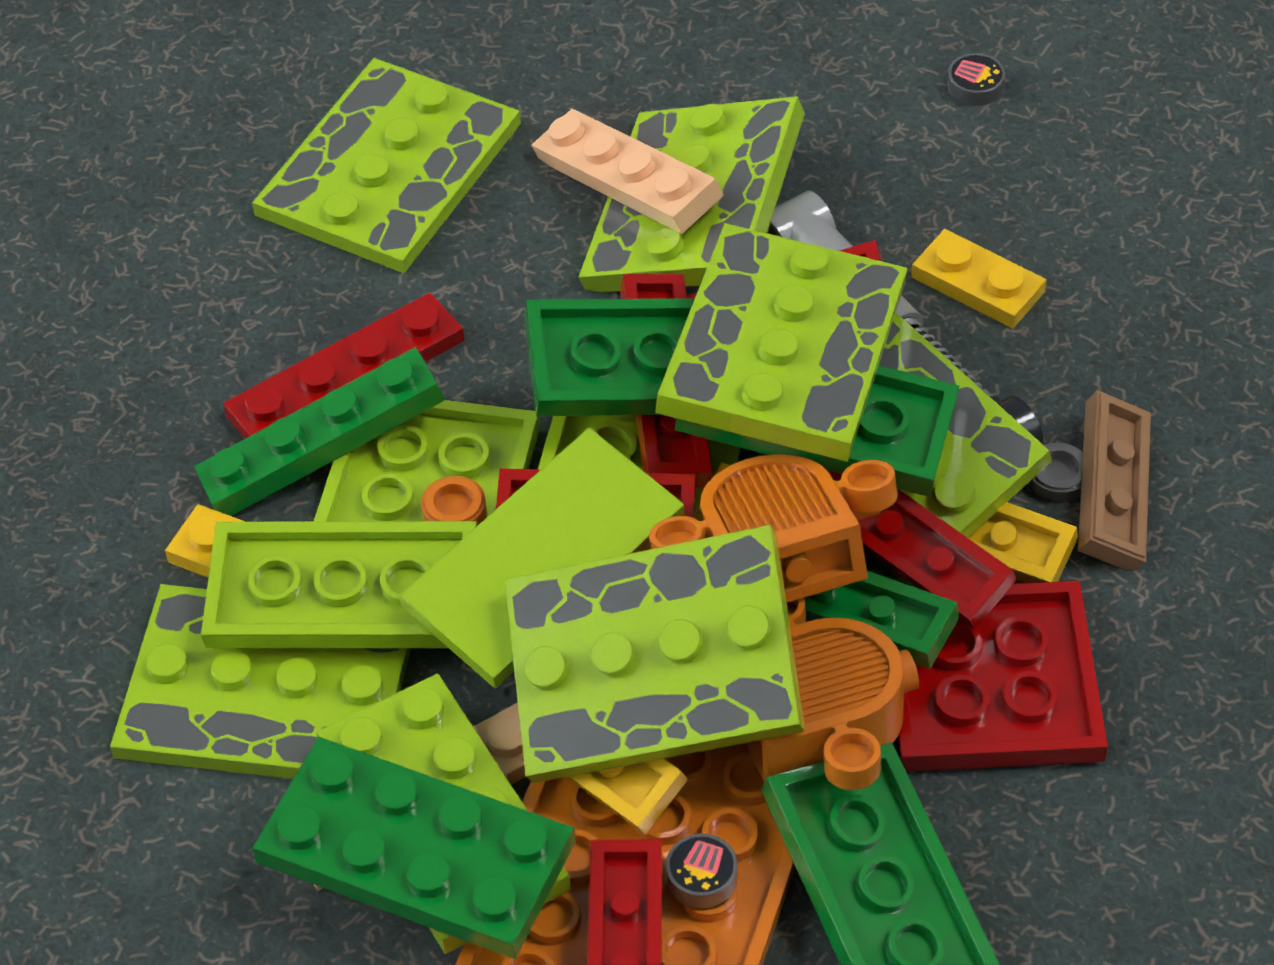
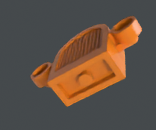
M771 454L745 459L726 467L706 484L700 497L703 521H698L688 516H675L658 522L649 533L651 549L771 525L777 535L786 603L868 579L858 521L878 515L895 503L898 497L895 471L890 464L884 461L865 460L846 468L842 473L841 480L834 481L823 466L801 456Z
M801 598L788 602L787 610L805 732L747 742L746 745L764 783L769 776L824 761L825 775L835 786L846 790L866 788L878 779L881 772L880 745L893 743L901 730L903 723V693L916 690L919 687V677L914 660L908 650L899 651L888 636L871 625L846 618H823L806 622L805 599Z

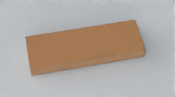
M1097 390L1085 402L1078 551L1121 569L1137 571L1146 563L1151 413Z

